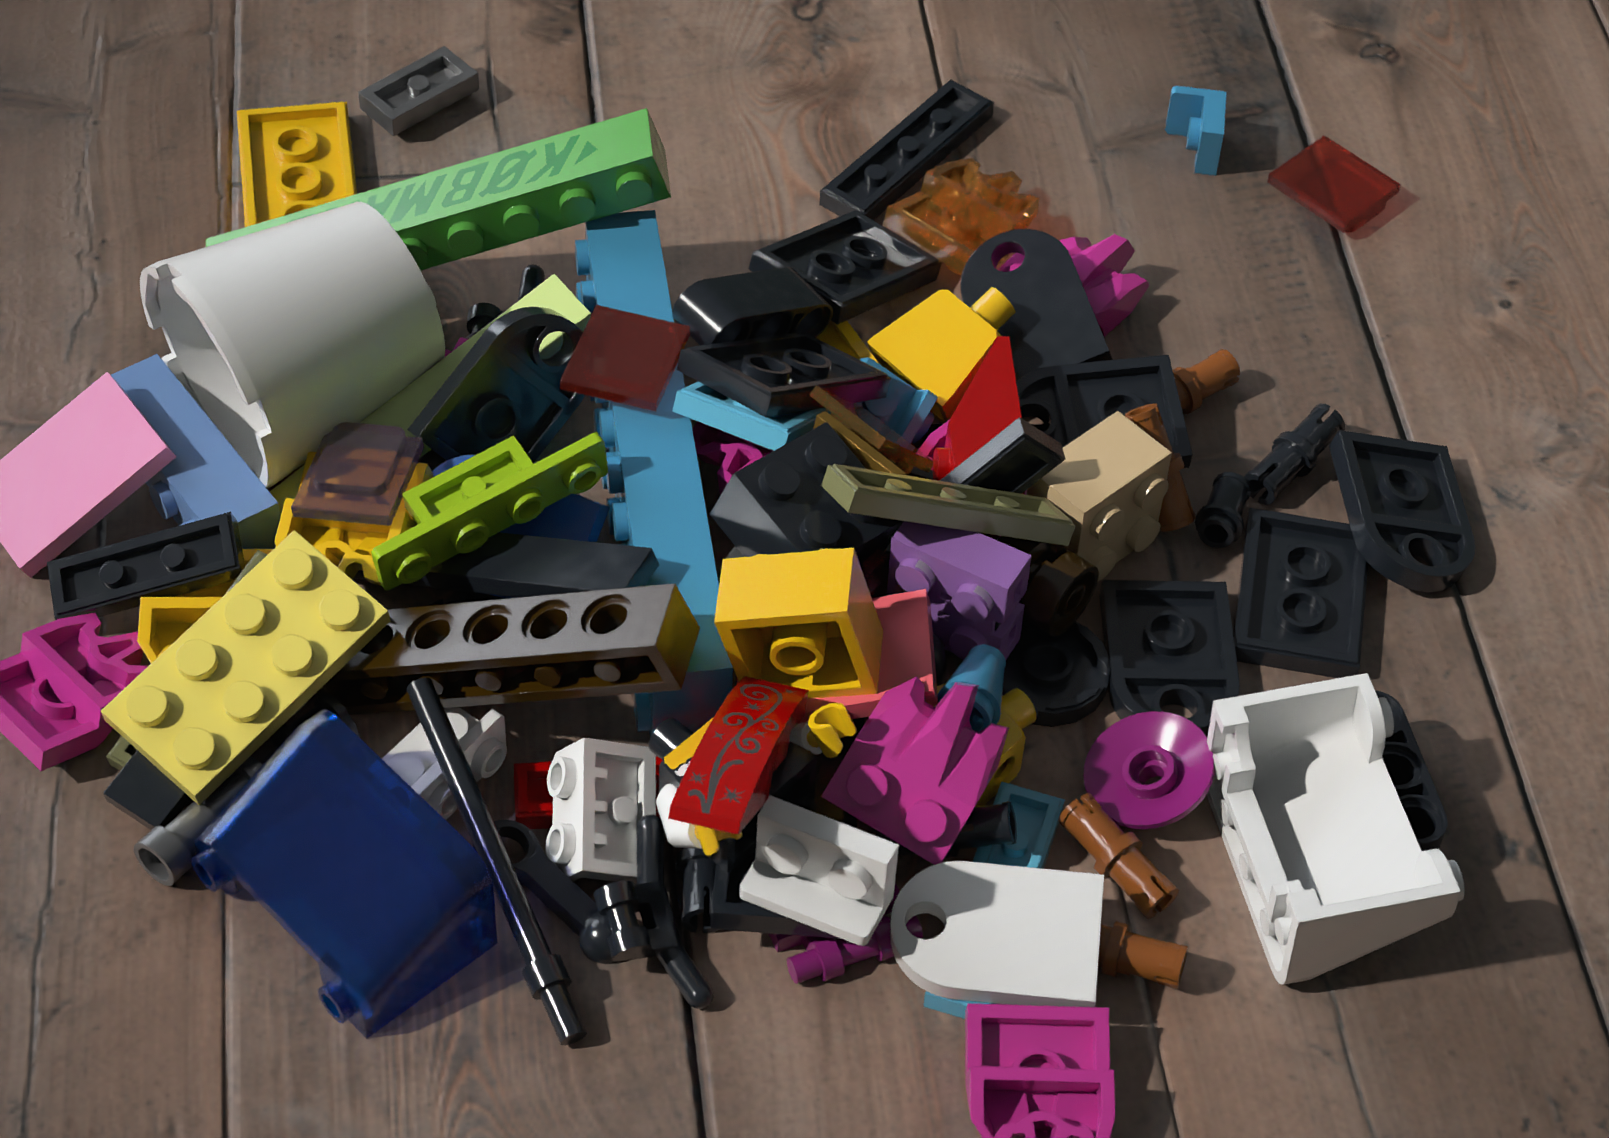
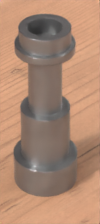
M250 756L228 777L229 780L203 803L198 805L196 802H193L165 828L156 826L134 845V853L144 870L156 881L166 886L173 885L193 866L192 857L221 832L220 823L247 799L252 802H260L266 796V791L273 785V780L261 762Z

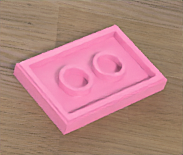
M108 372L0 460V542L17 566L30 578L44 568L47 562L56 558L177 457L119 383Z

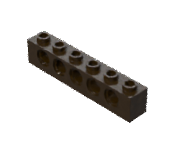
M675 583L388 610L390 622L319 689L316 695L320 697L329 693L345 706L349 715L415 710L406 688L413 681L424 677L431 678L444 708L681 690L700 627Z

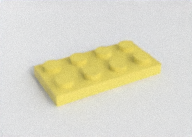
M294 530L101 710L105 721L193 801L200 805L390 622L389 612Z

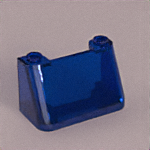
M323 709L299 725L195 839L196 855L191 858V862L196 874L204 885L213 892L221 888L231 896L245 888L319 964L323 986L318 989V995L329 1014L341 1024L349 1020L366 1039L498 944L494 885L491 874L479 853L341 719L329 710Z

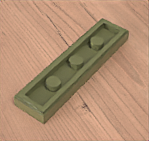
M839 464L828 465L821 485L848 513L1064 546L1069 545L1075 529L1072 520L1043 497Z

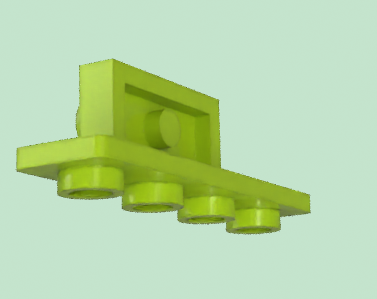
M594 432L533 464L513 435L402 493L405 508L417 525L372 549L371 554L377 577L384 590H391L402 583H413L423 578L432 567L459 553H469L478 549L489 537L513 524H521L533 520L544 508L570 494H580L591 489L600 478L608 473L605 442L597 432Z

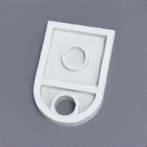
M950 861L933 865L911 878L895 900L891 914L890 933L893 954L901 970L913 983L925 991L940 997L1006 1005L1095 1007L1104 875L969 861ZM928 913L938 917L943 922L945 929L935 938L920 939L913 936L907 930L906 924L913 916Z

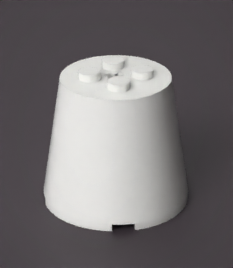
M364 202L351 203L161 260L144 268L141 272L140 293L148 325L153 330L162 327L172 352L161 359L267 489L305 464L310 451H323L445 357L444 333L436 308V301L429 285L426 283L416 261L395 229L376 209Z

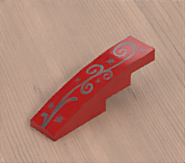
M743 676L720 706L694 752L670 804L668 819L739 835L768 799L772 774L787 757L791 730L805 715L809 690Z

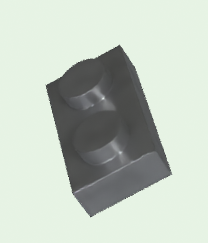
M443 46L359 91V106L364 113L392 136H395L479 90V76L477 71Z

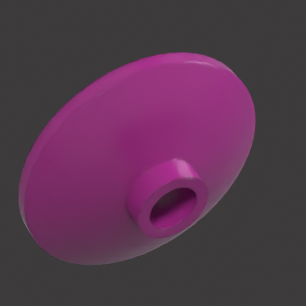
M1151 711L1137 713L1114 723L1095 740L1084 764L1083 778L1085 789L1102 806V809L1120 826L1133 829H1153L1166 826L1191 813L1207 795L1215 773L1213 751L1210 752L1204 732L1190 720L1169 712ZM1152 777H1163L1156 783L1144 785Z

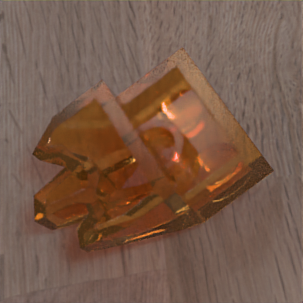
M962 159L944 163L927 171L920 192L887 207L882 226L944 262L952 272L962 275L970 256L984 242L1006 231L1027 229L1038 213L1039 198L1033 195L1017 194L1022 180L1013 171L993 175L982 174L979 171L981 165L975 159ZM1010 254L1001 258L997 265L1003 263Z

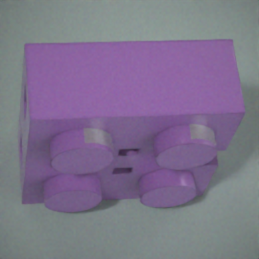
M904 521L891 538L887 596L926 589L931 604L932 630L945 645V650L964 660L974 646L990 645L998 649L1006 660L1021 636L1025 605L1019 603V601L1027 591L1032 555L979 532Z

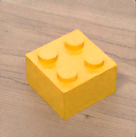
M854 548L820 549L818 551L774 555L759 554L751 557L723 559L714 623L738 681L743 676L806 689L809 690L807 699L877 694L883 629Z

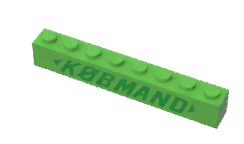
M645 108L207 238L206 247L351 203L364 202L376 209L395 229L421 271L671 198L666 152L649 111Z

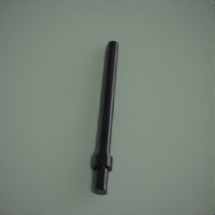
M431 678L417 679L410 683L406 690L526 963V967L522 970L523 977L533 999L542 1000L562 1046L573 1044L584 1038L587 1032L567 989L572 980L561 956L551 953Z

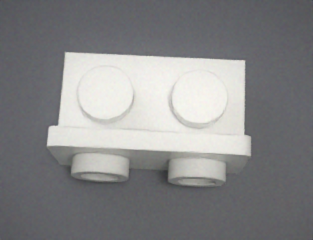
M459 707L444 708L476 782L482 777L488 778L492 776L503 763L507 753L504 716L492 709L479 721ZM421 722L358 781L359 797L418 837H421L437 820L443 821L447 819L457 809L455 800Z
M582 738L556 752L548 770L547 788L549 794L553 797V825L548 832L546 840L547 857L572 881L580 878H590L615 882L629 880L637 884V823L645 815H656V755L646 746Z
M769 796L758 814L756 858L740 884L739 896L742 900L859 946H864L869 942L893 899L899 845Z

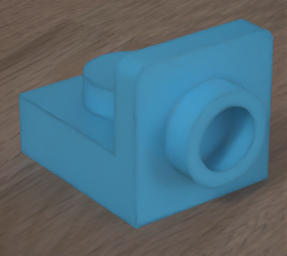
M1174 86L1171 90L1165 131L1168 134L1187 136L1186 150L1196 151L1194 173L1216 176L1224 136L1227 92Z
M870 357L861 358V361L888 374L891 381L886 398L863 401L860 414L849 419V421L868 434L883 435V444L887 447H908L911 442H918L926 434L933 422L934 414L930 410L938 396L928 389L916 390Z

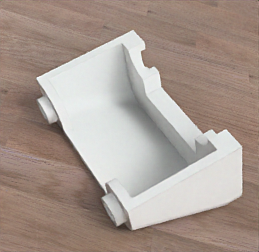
M1368 673L1213 701L1207 744L1210 752L1213 751L1215 773L1207 797L1275 979L1281 985L1310 980L1450 918L1456 910L1458 901H1461L1464 897L1463 877L1456 861L1453 859L1447 860L1439 849L1421 851L1382 759L1386 737H1391L1394 731L1392 711L1386 698L1377 697Z

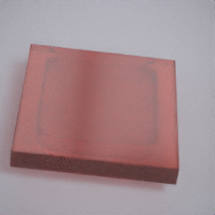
M1325 135L1271 172L1267 183L1343 233L1355 232L1386 208L1387 201L1398 194L1401 187L1400 183Z
M596 305L560 380V389L656 412L679 361L681 349L685 348L689 339L690 326Z

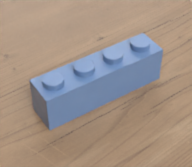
M153 355L111 374L177 456L146 482L149 486L152 501L159 514L164 519L173 517L180 526L231 512L238 522L242 549H274L276 547L274 540L280 521L279 503L159 355Z

